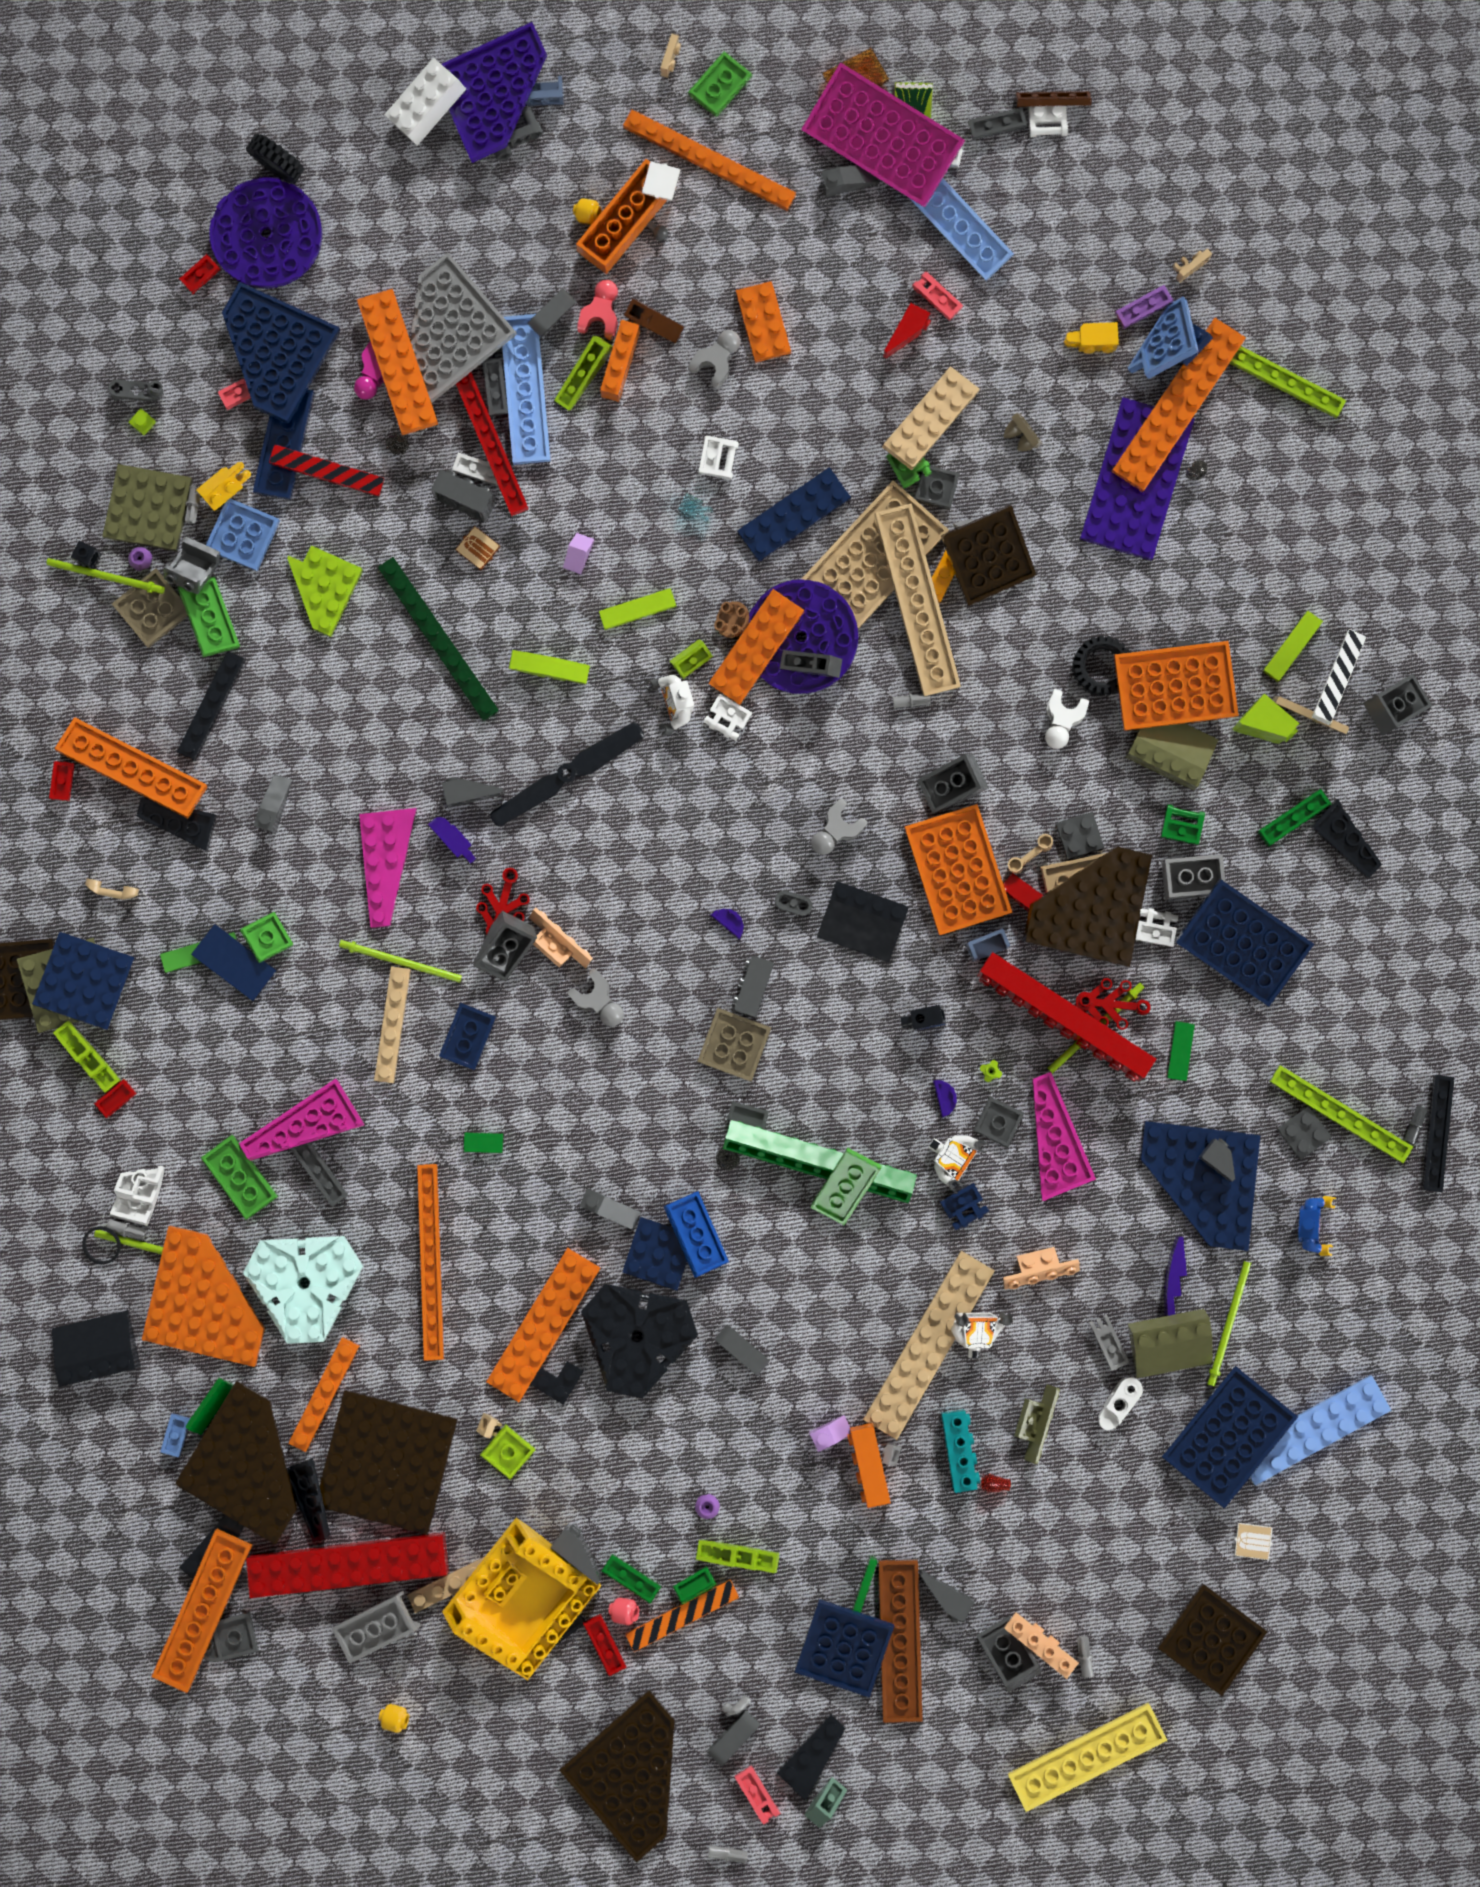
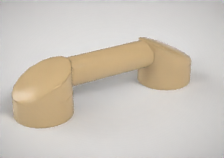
M1049 834L1040 835L1038 845L1021 859L1013 857L1008 861L1009 871L1014 874L1021 873L1025 864L1039 853L1047 852L1052 848L1053 838Z
M86 879L85 885L97 895L122 900L138 896L139 889L124 886L123 892L101 888V881Z

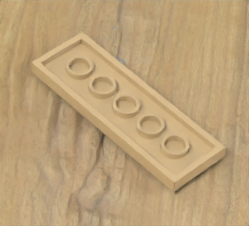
M950 366L883 444L882 448L910 470H913L978 394L980 389Z

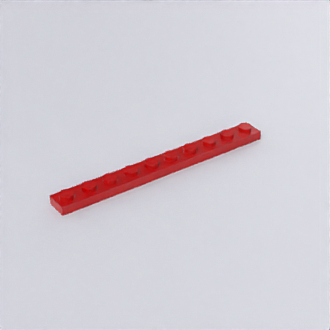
M470 372L456 383V386L511 516L529 510L473 375Z

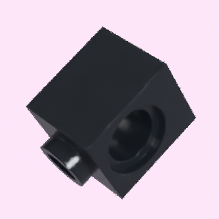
M78 541L71 558L84 567L94 569L101 553L96 548Z

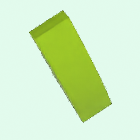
M512 650L508 669L543 678L549 677L585 685L587 684L590 665Z
M66 1021L53 1032L73 1059L95 1080L104 1093H107L121 1081L106 1061L70 1021Z
M699 1540L696 1560L729 1567L777 1573L780 1553L728 1543Z

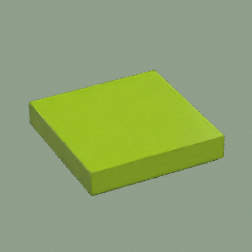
M505 1424L480 1453V1456L511 1480L536 1449Z

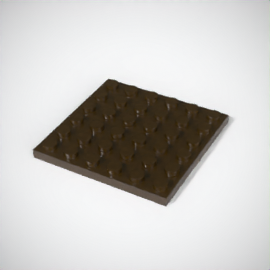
M344 1390L319 1485L324 1508L428 1535L458 1418Z

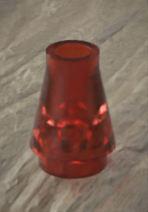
M988 1473L981 1478V1489L986 1491V1493L1010 1491L1011 1480Z

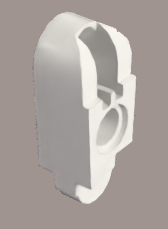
M1124 1377L1117 1383L1098 1415V1423L1103 1429L1111 1430L1116 1428L1118 1424L1120 1425L1143 1393V1387L1137 1379ZM1128 1386L1134 1387L1131 1393L1127 1391ZM1117 1400H1122L1123 1407L1120 1410L1114 1408V1403Z

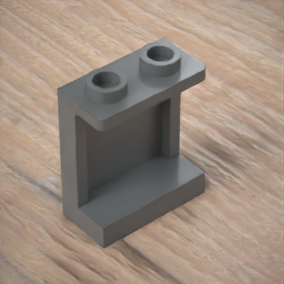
M186 536L182 541V550L170 566L166 565L164 567V580L198 595L220 564V551Z

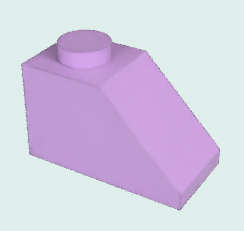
M845 1415L809 1433L818 1452L846 1438L847 1434H850V1426Z

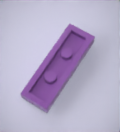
M1165 285L1115 311V315L1123 329H1126L1171 304L1174 300Z

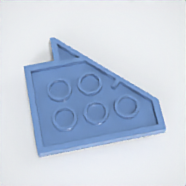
M1184 296L1166 306L1128 366V370L1131 373L1144 368L1146 377L1150 379L1199 352L1188 303Z

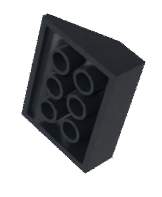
M836 881L817 938L889 963L909 906Z
M129 1310L52 1328L54 1367L58 1387L141 1367Z

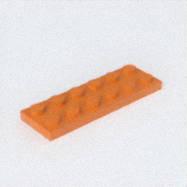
M773 589L708 684L741 705L805 610Z

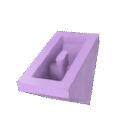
M576 533L568 546L563 568L581 575L594 539Z

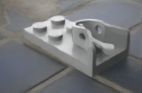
M404 1590L332 1628L349 1664L415 1632L421 1626L420 1622L411 1619L402 1601L405 1593Z

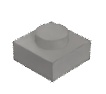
M887 1444L882 1453V1463L897 1466L902 1447L895 1444Z

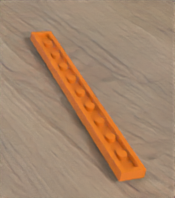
M631 110L623 124L624 129L788 211L796 196V192L634 110Z
M438 1164L417 1165L424 1361L444 1360Z

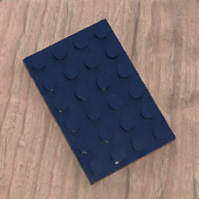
M1221 879L1218 880L1175 940L1178 945L1268 1007H1270L1314 946V943Z
M1235 1366L1164 1453L1162 1458L1225 1509L1296 1421L1298 1416Z

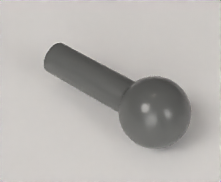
M649 221L646 227L653 232L654 238L658 241L665 240L668 236L667 229L664 226H657L652 221Z

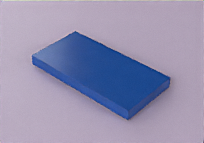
M698 1191L663 1206L694 1278L729 1263Z

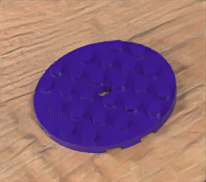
M256 178L235 186L234 190L227 196L224 195L216 206L214 216L211 218L209 231L213 253L224 271L238 282L251 287L265 289L290 284L303 276L313 265L319 254L323 235L321 219L312 200L294 184H289L276 178ZM265 229L271 230V234L267 238L261 236L262 231Z
M798 579L786 581L772 587L752 607L749 613V623L773 589L801 607L805 612L760 677L771 686L792 694H810L830 687L847 672L857 652L858 626L851 607L838 592L817 581ZM799 632L807 634L804 642L796 640V635ZM787 650L831 655L841 658L843 660L840 677H826L780 669L782 652Z

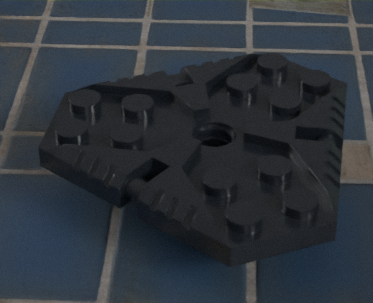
M604 1284L581 1310L592 1347H595L597 1352L595 1356L606 1390L612 1393L643 1399L668 1370L667 1367L671 1363L673 1364L698 1336L688 1302L683 1299L654 1293L648 1295L643 1294L639 1290ZM640 1301L647 1302L646 1309L639 1308ZM634 1331H640L643 1334L641 1341L637 1342L632 1339ZM609 1343L610 1350L604 1351L602 1344ZM660 1353L665 1357L661 1363L656 1359Z

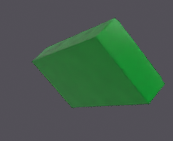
M464 1133V1152L503 1153L504 1134Z
M705 1567L677 1583L673 1588L681 1604L684 1605L717 1584L709 1568Z

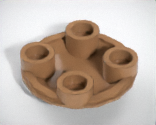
M724 602L717 614L714 627L726 638L737 637L748 626L749 611L740 602Z

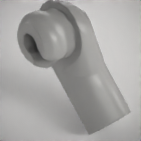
M744 1695L735 1705L732 1706L729 1702H726L721 1709L728 1717L738 1715L751 1703V1700Z

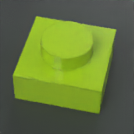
M141 408L129 421V424L144 436L156 423Z

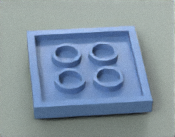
M229 499L224 503L206 546L220 551L221 557L258 572L280 523V519Z

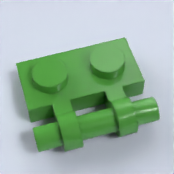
M891 454L886 455L904 489L920 480L917 473L923 471L926 477L932 473L929 468L930 464L924 457L913 470H910Z

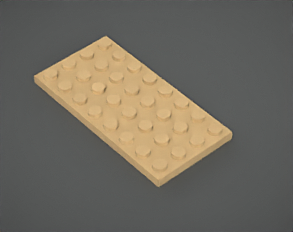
M894 480L802 578L823 583L838 592L851 607L858 629L894 591L874 514L912 503L926 556L942 540L941 535L949 532L948 528Z

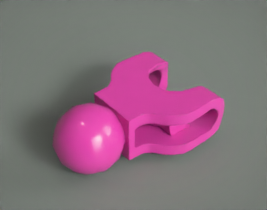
M371 341L362 353L364 366L361 372L362 376L354 384V392L360 399L364 400L372 399L376 395L378 387L380 388L382 383H384Z

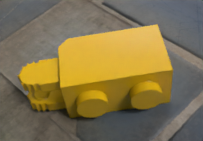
M1118 322L1084 323L1079 331L1068 332L1063 343L1069 348H1078L1079 352L1084 351L1086 354H1091L1095 351L1112 353L1116 351L1119 345Z
M237 462L229 469L227 467L220 469L197 488L196 491L215 511L243 488L242 484L250 478L251 473L249 470L240 473L244 468V464Z

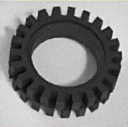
M255 133L246 147V151L255 161H258L266 170L271 171L273 175H277L278 178L283 179L285 182L296 184L304 171V167L300 164L299 160L295 159L282 146L277 145L276 142L271 141L266 136Z
M1103 635L1098 636V638L1092 637L1089 641H1085L1076 652L1072 663V672L1075 674L1074 679L1078 681L1077 684L1079 687L1082 686L1085 692L1089 691L1091 695L1098 694L1099 697L1103 695L1110 696L1112 693L1118 692L1117 677L1107 683L1097 682L1088 675L1085 666L1088 655L1096 650H1108L1114 655L1130 653L1129 649L1126 650L1125 644L1123 642L1122 644L1119 643L1117 638L1111 639L1112 636L1103 637Z

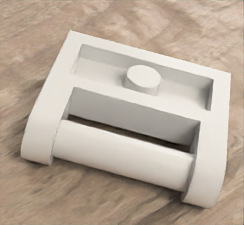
M1028 106L1030 138H1034L1036 135L1061 134V136H1068L1066 106ZM1060 124L1061 127L1036 128V125Z
M705 436L699 474L732 480V466L739 443L733 440ZM727 447L728 452L724 471L719 470L722 449Z

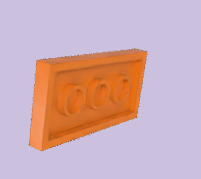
M772 281L736 290L737 300L755 363L791 354Z

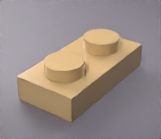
M671 33L660 67L661 76L668 78L670 71H674L676 64L674 58L675 55H679L681 49L678 35Z

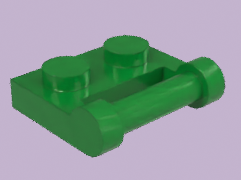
M1167 804L1160 838L1198 846L1205 812L1199 811L1197 813L1175 808L1173 805ZM1172 815H1176L1197 820V822L1195 825L1191 823L1171 819Z

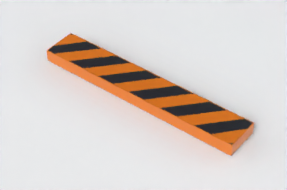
M731 1579L684 1605L681 1604L625 1633L633 1651L636 1652L738 1599L739 1595Z

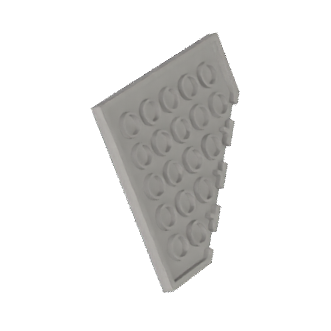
M448 252L418 277L419 285L411 328V344L431 403L517 335L516 331Z

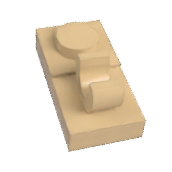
M1209 249L1197 252L1192 257L1193 261L1189 264L1184 256L1180 260L1184 266L1174 263V270L1179 272L1176 277L1179 283L1210 260L1212 253Z

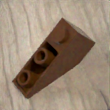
M632 298L624 313V316L674 343H677L685 327Z

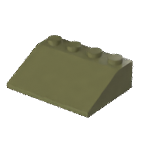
M1187 724L1139 729L1125 758L1194 791L1199 786L1218 739Z
M1204 1309L1128 1324L1137 1379L1213 1363L1210 1317Z

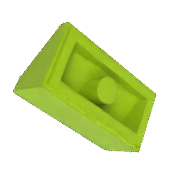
M699 639L670 660V663L681 678L684 679L713 656L704 642Z

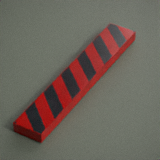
M275 444L269 460V464L380 497L385 478Z

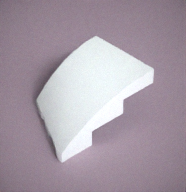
M158 1166V1168L151 1170L141 1169L136 1172L121 1173L114 1188L117 1198L110 1212L111 1217L148 1226L157 1202L165 1168Z

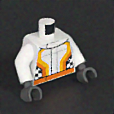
M676 675L662 677L659 680H647L646 683L652 684V688L648 689V691L658 690L662 687L661 690L671 724H660L659 728H665V732L661 735H672L674 729H678L690 721L694 708L688 682H681V679Z
M955 1135L952 1138H947L944 1144L935 1138L930 1143L928 1148L937 1153L933 1160L935 1162L934 1169L939 1179L953 1193L957 1194L954 1189L955 1186L960 1185L963 1188L959 1179L977 1153V1150L981 1153L986 1152L981 1149L983 1144L989 1145L984 1140H977L970 1136Z
M990 1312L956 1313L951 1332L961 1346L969 1348L968 1357L978 1359L980 1358V1348H990L1000 1331L1005 1326L1013 1323L1011 1313L1006 1316L1005 1312H1000V1318Z

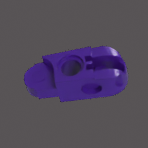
M443 817L434 818L428 823L429 827L457 858L462 854L470 864L476 860L468 849L472 844L454 824L451 825Z

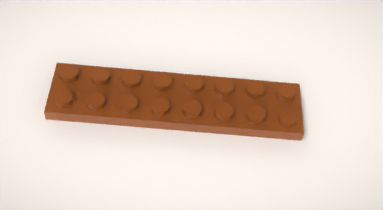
M918 1559L878 1560L880 1620L894 1624V1629L881 1663L883 1723L923 1722Z

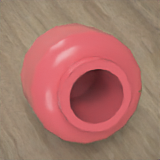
M618 1597L610 1604L609 1615H611L614 1623L631 1625L638 1619L639 1607L634 1600Z

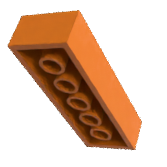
M647 159L643 161L576 243L577 252L605 274L611 270L667 201L642 194L650 161Z

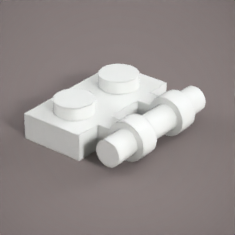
M719 694L710 709V712L716 714L714 719L706 716L703 722L709 725L710 729H716L723 733L724 737L737 741L740 735L734 732L735 727L743 730L752 712ZM721 718L730 723L728 728L719 723Z
M1148 908V910L1141 909L1140 916L1146 917V922L1138 921L1135 940L1174 947L1177 928L1169 927L1170 922L1177 923L1178 915H1173L1168 911H1165V913L1154 911L1152 908ZM1153 918L1163 920V925L1152 923Z

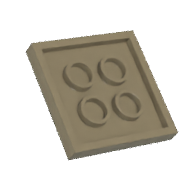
M156 568L140 581L147 583L151 581L155 585L165 587L163 594L156 592L148 593L147 590L132 587L112 603L148 648L188 617L182 599L171 585L164 580V577Z
M717 1007L697 1062L752 1082L771 1027Z

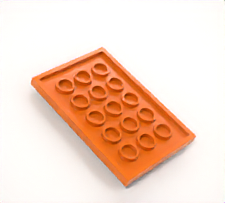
M1229 641L1114 655L1124 731L1239 716Z
M978 804L904 827L939 936L1013 913Z

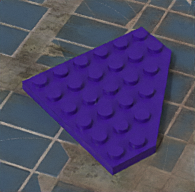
M533 22L441 64L466 88L450 107L449 111L472 163L506 148L546 60V51Z

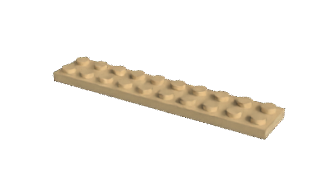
M912 503L876 512L874 515L922 693L924 696L960 688L959 677Z
M960 1251L864 1416V1421L873 1423L874 1427L894 1439H898L955 1341V1337L951 1332L955 1321L954 1315L964 1312L971 1313L995 1270Z

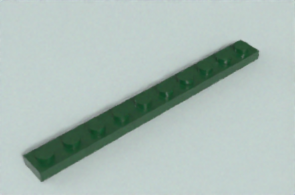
M394 557L378 566L386 581L481 719L485 722L498 713L499 709Z

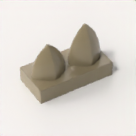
M1016 413L1011 417L1013 420L1007 425L1003 437L1013 438L1023 433L1024 435L1018 442V451H1028L1038 448L1043 444L1022 414Z

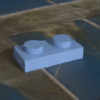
M174 1413L171 1414L160 1450L161 1453L181 1457L188 1432L185 1426L190 1418Z

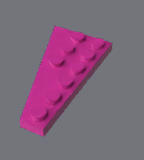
M1051 1072L1032 1079L1041 1201L1096 1180Z
M334 1079L240 1142L239 1145L246 1157L251 1161L364 1126L365 1124L340 1082Z

